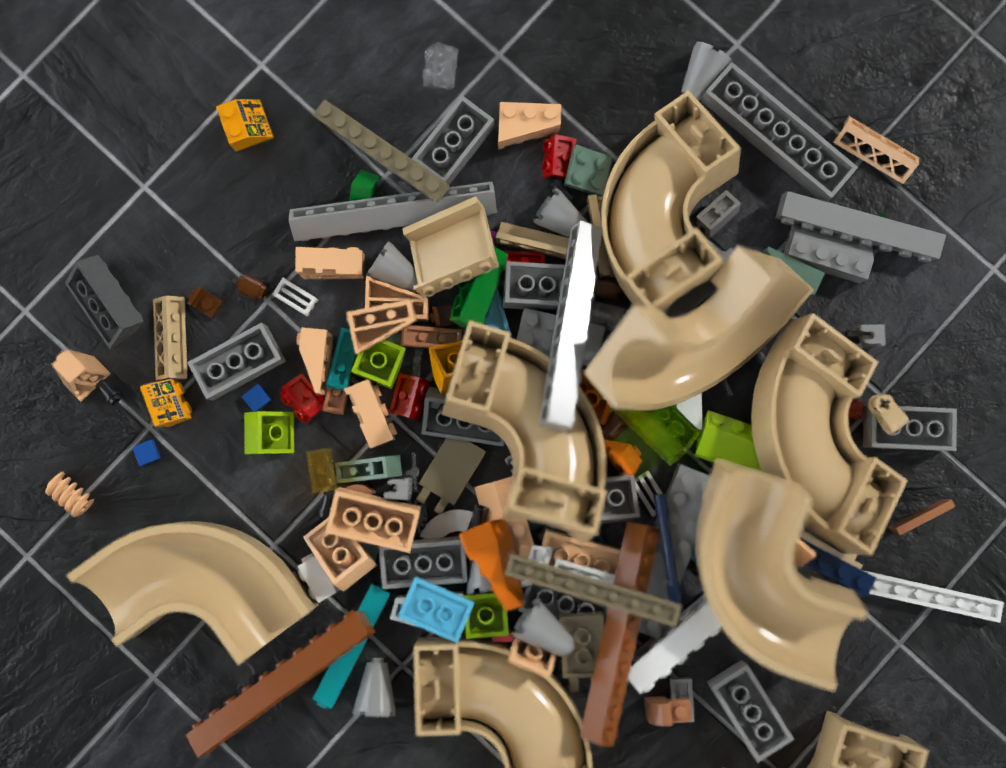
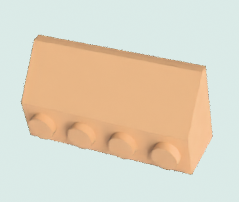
M513 476L474 487L479 505L487 508L484 523L502 519ZM506 520L513 537L516 555L528 558L534 543L527 520Z
M338 487L335 491L325 533L410 553L421 507Z

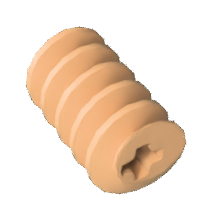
M60 472L48 483L45 493L48 496H52L54 501H58L60 506H65L64 509L67 512H71L73 517H78L89 509L94 499L87 501L90 494L86 493L81 496L84 489L79 488L75 490L77 483L74 482L69 485L71 478L67 477L63 480L62 478L65 473Z

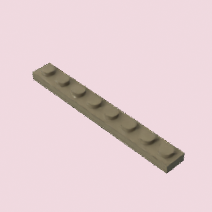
M324 100L313 113V117L436 203L440 201L450 188L448 183L327 100Z
M515 554L510 555L505 575L674 627L677 625L682 606Z

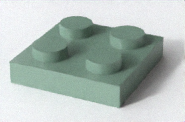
M579 145L573 146L564 185L592 195L596 194L598 197L604 196L613 157Z

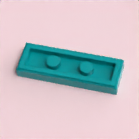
M341 328L326 383L327 388L345 391L344 389L349 386L352 375L351 370L357 356L350 329Z

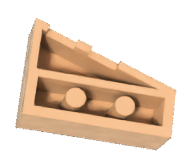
M500 102L498 150L505 148V146L520 144L533 138L538 139L559 133L561 104Z
M296 247V273L303 279H364L365 254L356 247H349L347 249Z
M366 276L365 308L412 300L416 322H429L430 302L428 298H423L421 295Z
M71 350L61 352L52 364L63 384L80 402L96 388L95 386L100 380L106 379L111 374L94 356Z
M367 379L345 388L346 395L349 394L353 411L358 416L360 427L370 449L396 440L394 435L397 434L393 422L389 424L387 419L389 411L385 403L381 404L379 397L382 394L378 384L374 385L373 382Z

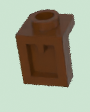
M199 286L191 291L188 297L189 301L187 302V304L212 319L215 318L224 304V301Z
M453 304L441 307L433 306V312L430 313L432 325L436 324L437 328L457 325L449 321Z

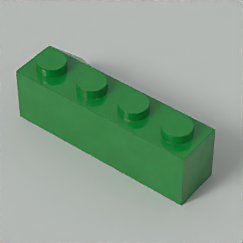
M496 247L494 249L499 267L458 284L460 294L455 296L449 321L467 329L469 321L484 325L487 310L492 304L493 294L499 286V279L502 271L505 269L508 254Z

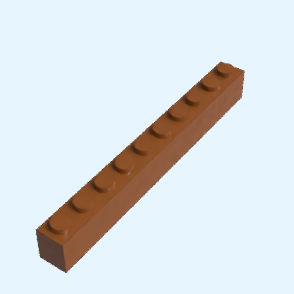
M627 522L614 585L646 594L654 563L656 545L659 540V529ZM608 607L580 733V738L599 746L614 745L641 616Z
M354 610L348 612L343 616L344 620L339 624L337 622L326 628L327 632L324 635H317L309 641V646L297 649L292 653L293 657L288 661L285 659L275 665L276 670L271 673L270 671L264 673L258 678V683L255 685L250 684L241 690L243 694L228 699L225 702L226 706L210 712L207 720L195 723L191 727L192 731L187 733L186 737L197 757L209 754L376 633L364 612H355Z

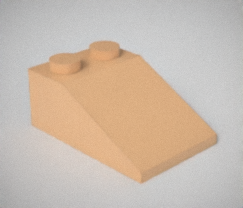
M301 327V333L297 335V345H299V350L315 393L326 396V383L330 372L334 335L327 330Z
M328 517L303 538L333 585L344 592L377 566V564L361 541L325 533L329 520Z
M513 637L508 662L550 678L556 654Z

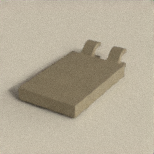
M446 438L419 482L423 489L416 500L424 504L431 492L435 493L441 499L434 511L441 515L448 503L455 505L486 451L469 441Z
M602 612L559 614L560 624L574 638L573 644H575L569 655L565 654L562 656L563 678H569L570 692H579L578 678L591 677L592 683L603 633Z

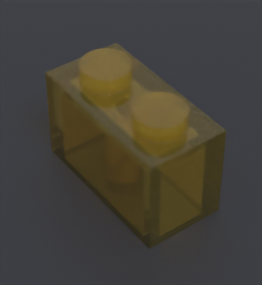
M331 448L306 451L312 493L337 489Z

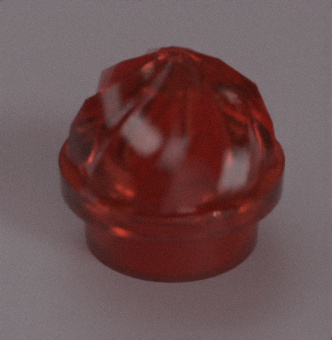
M859 399L852 400L848 417L854 420L862 418L864 402H860Z

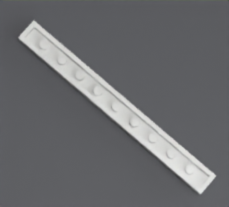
M804 566L796 569L800 575L808 580H811V577L841 586ZM865 571L876 577L869 594L1000 623L1004 605L1002 601Z

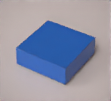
M257 384L242 396L253 412L259 411L272 401L260 384Z
M153 439L132 447L139 466H144L161 459Z

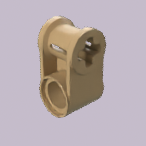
M873 395L868 399V409L878 420L881 428L889 435L894 434L909 422L906 414L898 407L891 396Z

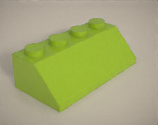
M708 410L702 421V429L698 433L695 456L715 463L716 458L762 472L755 452L752 425Z

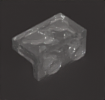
M439 42L427 48L425 52L426 67L423 71L424 86L429 87L433 84L449 90L454 88L458 55L457 48Z
M593 301L590 306L591 320L589 323L604 325L607 329L615 331L625 318L626 309Z

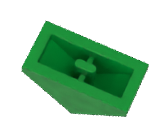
M361 170L351 184L349 201L374 198L381 176Z

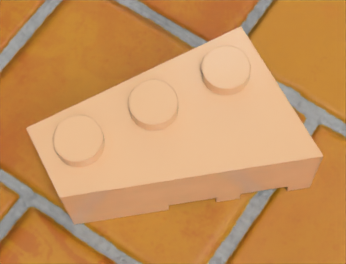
M412 300L347 312L355 354H361L417 321Z

